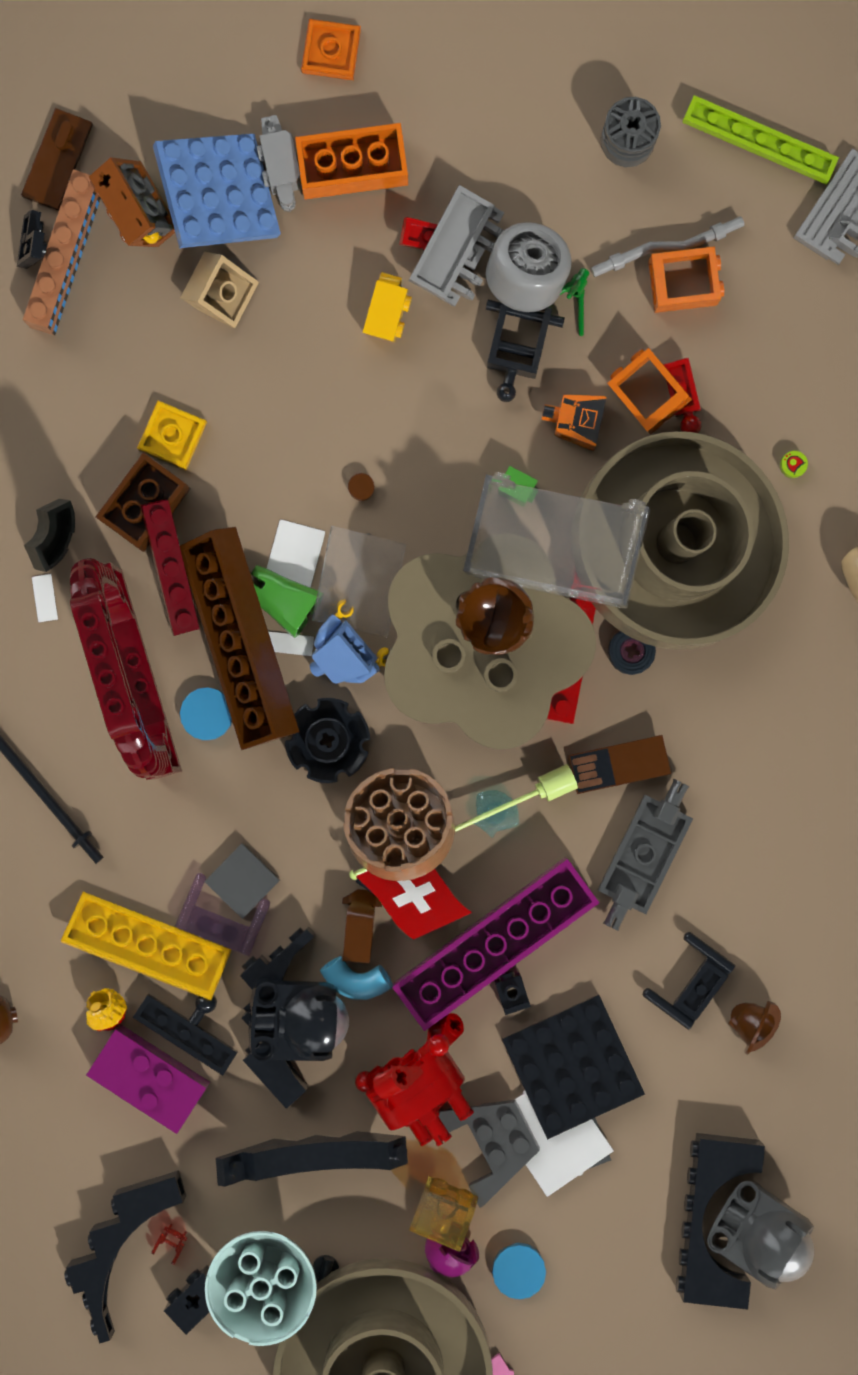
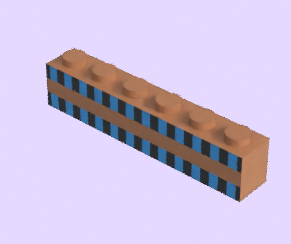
M74 169L23 317V321L30 328L54 336L101 199L94 191V185L89 178L90 174Z

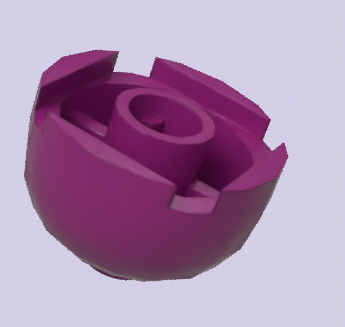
M443 1220L440 1224L438 1223L427 1236L425 1243V1254L431 1269L450 1278L464 1275L479 1260V1250L474 1239L469 1242L464 1236L467 1231L455 1222Z

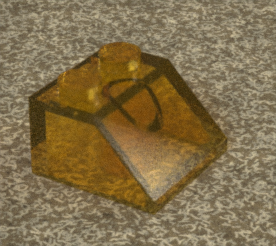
M428 1176L417 1203L409 1231L460 1252L476 1209L478 1196L473 1195L467 1189H459L449 1185L443 1179Z

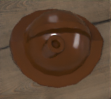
M767 1001L765 1007L745 1002L733 1008L731 1020L728 1024L745 1042L746 1048L744 1053L746 1055L763 1047L774 1036L781 1021V1011L771 1001Z

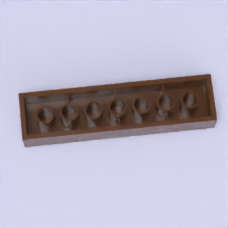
M236 527L211 530L180 545L185 570L241 751L298 733L297 722Z

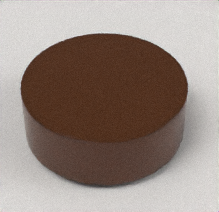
M359 473L352 476L349 480L348 490L354 499L365 501L373 495L375 486L369 475Z

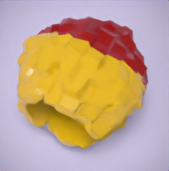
M104 988L100 991H93L87 999L86 1007L89 1011L86 1012L87 1025L91 1029L99 1032L111 1031L124 1020L127 1005L121 994L115 990Z

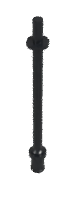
M0 735V752L75 839L72 847L76 848L80 845L95 864L100 862L104 858L103 855L88 839L92 832L87 831L83 833Z

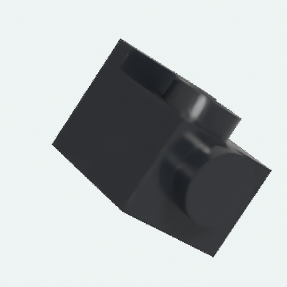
M514 971L505 972L499 976L498 980L494 981L505 1015L531 1007L520 972L514 974ZM509 988L517 990V994L514 997L507 995Z

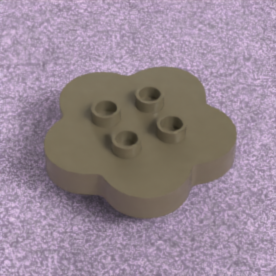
M515 534L491 536L476 544L461 557L440 553L419 556L409 561L397 572L389 589L388 610L398 636L387 657L384 670L385 686L391 701L402 713L416 721L428 724L456 723L467 736L485 747L511 749L531 740L540 731L547 719L552 696L569 688L583 677L594 659L596 636L590 619L577 604L558 593L555 573L550 559L540 546L526 537ZM490 577H502L516 582L529 595L533 605L534 625L530 637L520 648L502 655L477 652L473 649L471 642L464 640L461 629L456 626L459 597L470 590L474 583H481L484 579Z

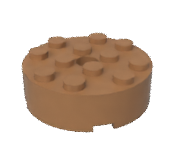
M392 768L375 773L357 786L346 804L343 824L346 839L357 861L367 871L377 877L392 881H406L419 878L435 869L445 859L451 849L455 835V821L449 799L440 784L423 772L414 769L395 770ZM400 821L404 822V825H403V826H402V825L395 826V824H396L397 822H400Z

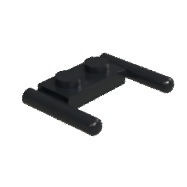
M686 932L683 937L684 941L705 955L707 959L700 965L673 1005L650 988L644 989L642 995L689 1030L736 965L693 933Z

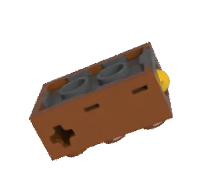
M110 157L89 176L94 185L95 193L102 199L107 208L108 216L115 222L120 231V237L128 246L159 247L175 234L170 211L141 161Z

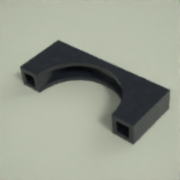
M696 1133L695 1141H691L690 1157H693L692 1168L689 1167L687 1172V1183L691 1184L690 1195L686 1194L684 1209L688 1211L687 1222L683 1221L681 1230L685 1243L684 1249L680 1248L679 1265H682L681 1276L677 1275L676 1292L680 1294L684 1303L748 1310L751 1287L749 1278L746 1274L724 1267L710 1255L704 1243L702 1223L709 1200L724 1183L740 1175L762 1173L765 1146L760 1140Z

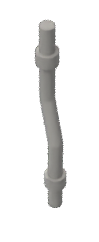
M740 216L724 224L719 222L710 226V230L685 241L648 242L623 254L618 252L609 256V260L591 267V272L594 277H597L611 270L617 271L622 269L626 263L651 252L689 250L712 240L718 241L725 238L727 233L743 227V218Z

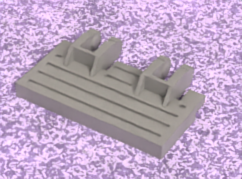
M853 148L794 236L795 240L837 265L840 264L846 254L836 249V247L858 258V246L844 237L847 233L858 240V152Z
M459 185L408 281L454 307L460 296L472 301L475 294L455 281L460 276L473 285H481L482 278L465 269L463 265L474 270L484 250L492 252L495 243L484 238L480 233L483 229L498 238L504 230L488 221V218L499 223L504 212L497 209L492 203Z

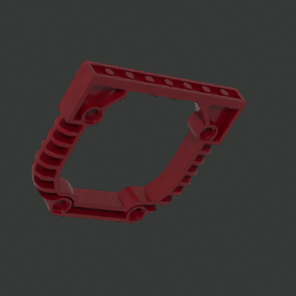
M92 558L82 559L76 562L71 569L70 606L107 731L111 739L114 740L125 764L137 777L152 780L182 772L123 571L112 563L103 564Z

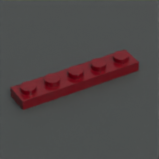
M165 499L140 505L172 635L176 636L198 630L199 624L169 500Z

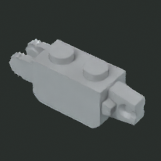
M277 115L261 118V145L256 147L260 162L265 161L267 171H262L265 187H271L272 194H278L281 208L284 211L290 212L296 206L293 191L299 190L302 185L292 134L286 130L282 131Z

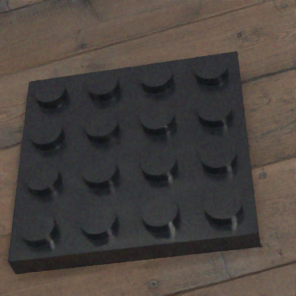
M599 994L502 1038L547 1140L645 1095Z

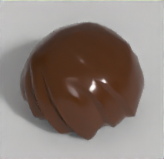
M502 577L486 578L481 583H474L470 590L459 597L456 626L461 629L464 640L471 642L473 649L477 652L493 655L506 654L520 648L530 637L534 625L532 601L526 591L516 582Z

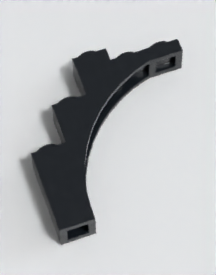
M300 927L289 937L291 943L283 949L280 945L269 955L271 958L270 962L263 954L258 959L253 955L242 965L244 971L240 977L252 990L256 981L262 978L283 980L294 955L312 940L316 934L310 927H307L304 931ZM270 986L262 987L259 990V997L263 999L269 998L273 993V988ZM250 1002L243 1008L246 1013L242 1016V1020L248 1026ZM261 1041L256 1045L255 1051L265 1053L270 1045L266 1041ZM249 1046L245 1049L247 1053L243 1059L245 1064L286 1109L306 1092L308 1085L298 1074L290 1060L259 1062L252 1056Z
M179 1170L117 1189L113 1199H111V1206L114 1215L119 1217L94 1224L88 1235V1244L91 1251L95 1250V1253L73 1259L66 1267L64 1276L67 1286H71L73 1294L84 1291L82 1296L86 1310H90L92 1317L90 1320L91 1330L94 1336L97 1335L99 1344L110 1341L115 1332L107 1306L109 1279L118 1252L128 1237L141 1224L159 1212L184 1202L186 1192Z

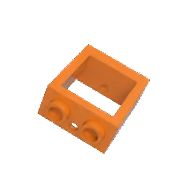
M715 246L651 254L648 265L654 313L717 306L721 297H724V283L719 281L718 271L721 270L720 255H716ZM706 259L711 293L668 298L664 263Z
M648 348L645 351L641 349L635 353L630 359L632 362L624 369L620 367L610 376L611 380L607 384L651 435L692 399ZM650 360L677 393L646 419L619 386Z

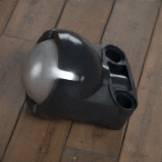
M268 978L256 981L251 995L248 1030L249 1049L254 1059L259 1062H267L269 1060L325 1061L332 1059V1050L342 1042L349 1027L347 1009L344 1003L336 996L335 986L328 982L283 981ZM264 986H270L273 988L272 995L266 999L259 997V990ZM261 1041H266L270 1045L265 1053L255 1051L256 1045Z

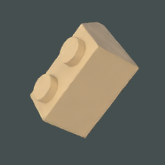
M204 251L180 298L198 311L232 328H236L259 282L223 255Z

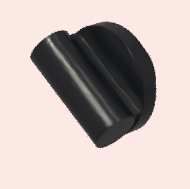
M322 1255L314 1261L313 1269L317 1282L339 1269V1264L334 1257Z

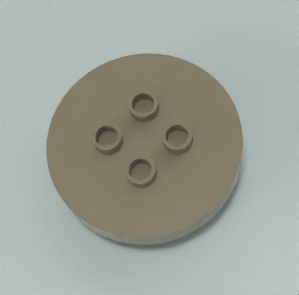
M675 431L659 433L635 441L615 454L593 476L582 493L576 508L572 527V553L577 575L585 593L598 612L610 624L629 637L651 646L666 649H693L711 645L735 635L753 623L767 609L779 590L785 575L789 554V532L785 512L776 490L764 472L748 456L717 438L699 433Z
M386 1258L364 1260L343 1266L317 1282L315 1303L306 1323L290 1338L278 1343L273 1375H493V1368L485 1328L466 1296L445 1277L427 1267L409 1261Z

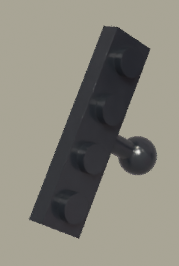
M147 994L133 1018L223 1076L238 1051L198 1026L204 1015L216 1008L217 999L215 995H213L212 1000L197 996L195 1002L196 1009L190 1019H188L154 996Z

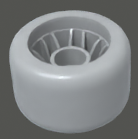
M532 222L512 225L498 236L486 267L488 286L492 294L502 304L511 309L521 312L543 310L552 305L563 290L572 265L570 250L563 238L547 226Z

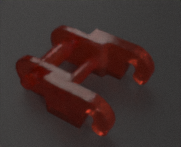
M170 1223L169 1227L165 1226L164 1230L166 1233H161L151 1254L154 1255L159 1244L165 1242L176 1248V1255L171 1263L175 1265L185 1245L182 1241H187L188 1237L185 1236L187 1231L182 1234L172 1229V1223ZM168 1233L180 1239L179 1243L176 1244L166 1239Z

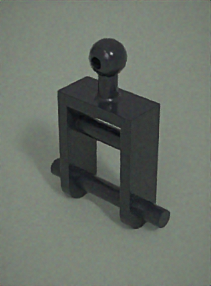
M488 299L486 310L499 313L487 368L506 372L503 384L497 388V397L503 402H510L516 396V389L513 386L516 375L532 379L536 378L548 325L563 328L565 317L551 314L552 307L545 308V312H521L511 309L501 302ZM506 315L542 323L536 348L500 340ZM497 351L533 358L532 366L496 358Z

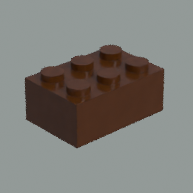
M142 453L95 517L144 552L150 545L140 505L167 499L173 514L191 488L148 455Z

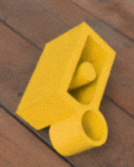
M381 272L379 280L376 281L362 333L394 343L397 337H402L405 323L401 322L403 312L409 311L412 296H408V289L401 287V277Z

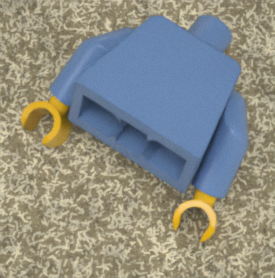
M343 599L337 604L338 612L335 615L331 614L318 630L314 641L316 649L312 654L314 662L310 664V670L316 677L326 674L336 684L344 681L347 683H364L380 671L379 667H385L387 659L383 660L382 658L390 651L388 648L383 647L378 650L376 656L346 620L344 622L341 621L343 617H350L354 610L352 606L349 611L342 612L340 609L346 603V599Z

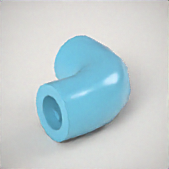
M342 956L334 958L319 970L326 982L335 986L338 994L351 1000H368L390 990L393 985L390 976L381 965L366 973H356L343 961Z

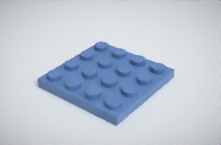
M255 134L155 141L153 149L179 248L272 239L280 236L281 232L269 187H265L262 175L264 168L259 160Z

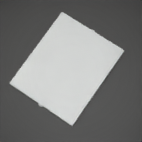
M524 1090L523 1094L514 1099L540 1146V1151L526 1166L547 1197L577 1176H581L584 1171L614 1151L592 1119L547 1140L526 1091Z

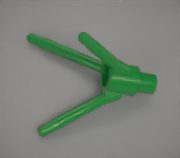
M581 268L578 274H575L571 281L564 285L561 294L568 292L567 299H571L572 296L578 298L579 336L584 335V288L587 285L586 279L590 274L585 268Z

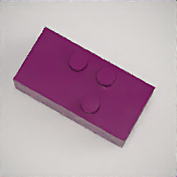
M122 1024L115 1029L86 1074L87 1077L176 1134L210 1084V1081Z

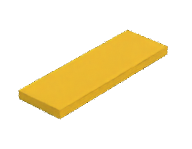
M82 892L61 938V942L208 1000H212L232 952V949L86 892Z

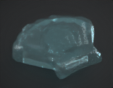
M498 790L478 793L476 796L477 816L512 801V798ZM517 805L478 821L474 825L483 829L491 838L494 837L497 831L517 827L519 825Z

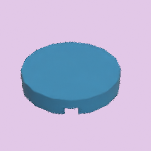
M209 687L200 688L188 694L182 702L180 709L181 723L186 732L194 738L201 740L217 739L224 735L232 725L225 696L219 690Z
M518 1242L506 1248L504 1247L498 1252L493 1262L492 1273L494 1283L501 1293L509 1298L520 1300L529 1298L540 1290L545 1282L546 1269L544 1260L537 1249L529 1244Z

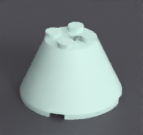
M269 1231L245 1233L226 1243L212 1260L205 1281L206 1303L215 1323L231 1338L235 1337L254 1346L277 1344L294 1335L306 1323L316 1299V1276L306 1253L289 1238Z

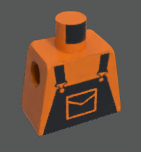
M563 395L560 407L544 405L541 420L556 423L554 433L556 437L594 451L597 445L606 397Z

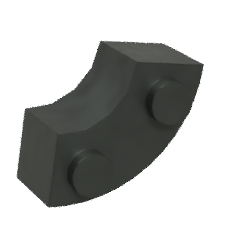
M57 499L36 510L38 517L37 531L33 538L24 545L34 569L47 572L55 567L69 549L67 548L71 541L72 533H75V513L71 500Z

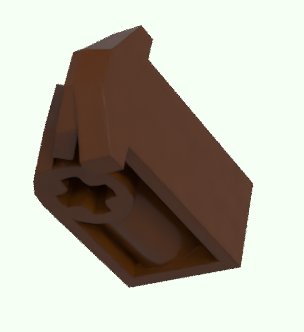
M357 889L342 898V904L349 905L346 917L343 961L370 963L375 907H382V904L370 891Z

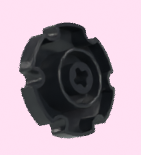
M319 698L315 708H310L307 704H304L294 713L299 732L293 734L290 740L285 741L287 756L296 770L301 767H305L308 770V779L320 783L338 782V775L341 772L346 773L350 777L366 761L369 752L363 749V743L371 739L370 730L365 718L359 711L354 714L348 712L349 703L336 698ZM325 733L335 737V740L331 742L332 747L330 748L327 745L321 744Z

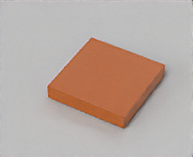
M309 19L301 68L302 73L354 81L361 26Z

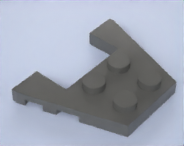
M516 1100L471 1106L474 1113L463 1121L458 1119L453 1109H439L438 1111L440 1113L438 1117L448 1132L468 1124L492 1171L469 1183V1188L479 1208L483 1207L540 1151V1146Z

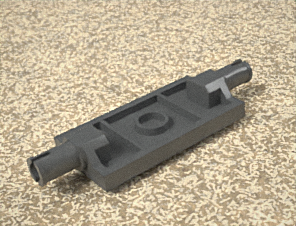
M673 779V783L664 800L657 801L647 795L643 796L597 889L613 898L612 901L614 902L603 924L619 931V927L628 909L631 910L633 908L647 914L693 818L680 812V808H678L689 788L688 785Z

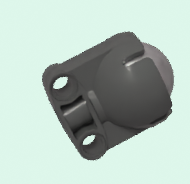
M745 1181L740 1183L728 1198L709 1232L707 1243L713 1252L721 1254L766 1287L776 1290L782 1282H791L802 1277L812 1265L814 1245L810 1234L814 1226L808 1218L762 1188L759 1183ZM747 1186L753 1187L756 1191V1197L752 1202L747 1201L744 1197V1189ZM719 1232L727 1236L728 1244L725 1248L719 1247L716 1243V1236Z

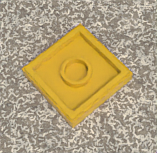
M157 400L137 449L187 470L207 421Z

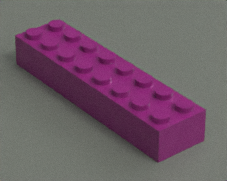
M564 857L393 982L392 988L423 1031H426L598 905L599 901L569 860Z

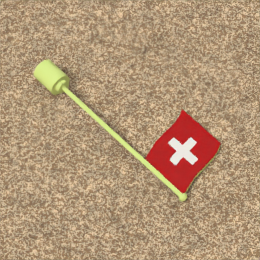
M567 764L537 777L536 790L455 826V832L538 794L541 799L546 798L549 802L578 789L575 777ZM365 868L355 872L351 870L349 873L351 879L357 880L358 878L378 898L395 924L413 940L472 913L455 898L435 869L419 878L406 881L383 879L373 875Z

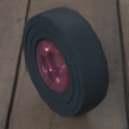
M621 631L616 633L609 642V660L614 668L623 674H640L647 670L655 660V646L635 640ZM632 644H635L636 650L639 651L638 656L627 657L628 652L625 651V647H631Z

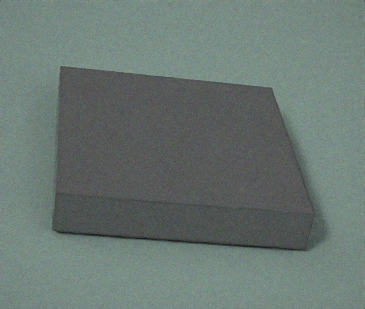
M241 843L204 882L243 919L280 879L252 851Z

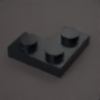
M30 210L24 215L16 267L28 269L45 256L47 242H44L45 233L42 232L43 221H40L41 212Z

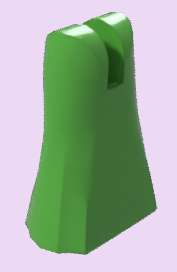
M256 565L251 575L261 583H265L262 589L254 584L261 608L285 631L296 638L301 634L309 621L307 615H313L321 603L323 593Z

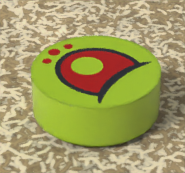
M790 451L780 461V470L788 478L800 477L806 472L808 467V460L800 451Z

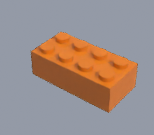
M401 123L295 137L305 200L408 186V171Z

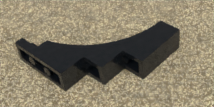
M360 1131L342 1137L314 1135L299 1141L271 1139L215 1158L218 1186L224 1187L243 1180L258 1181L302 1172L332 1169L392 1170L408 1164L406 1136Z

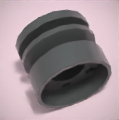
M626 97L614 103L610 108L601 134V147L605 156L615 165L622 167L638 166L645 162L652 154L661 129L660 115L655 106L646 99Z

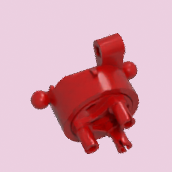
M450 1013L428 1028L426 1043L418 1051L410 1049L403 1057H394L385 1066L377 1065L370 1072H360L355 1078L356 1088L366 1093V1096L387 1128L392 1131L409 1126L420 1146L428 1144L433 1139L436 1145L440 1146L443 1144L442 1141L447 1142L452 1137L438 1117L440 1115L438 1111L445 1102L449 1103L460 1121L467 1119L474 1113L460 1089L465 1076L448 1052L449 1046L464 1032L463 1021L457 1014Z

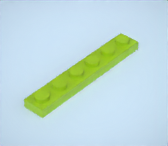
M695 95L682 121L686 125L826 185L839 159L835 155Z

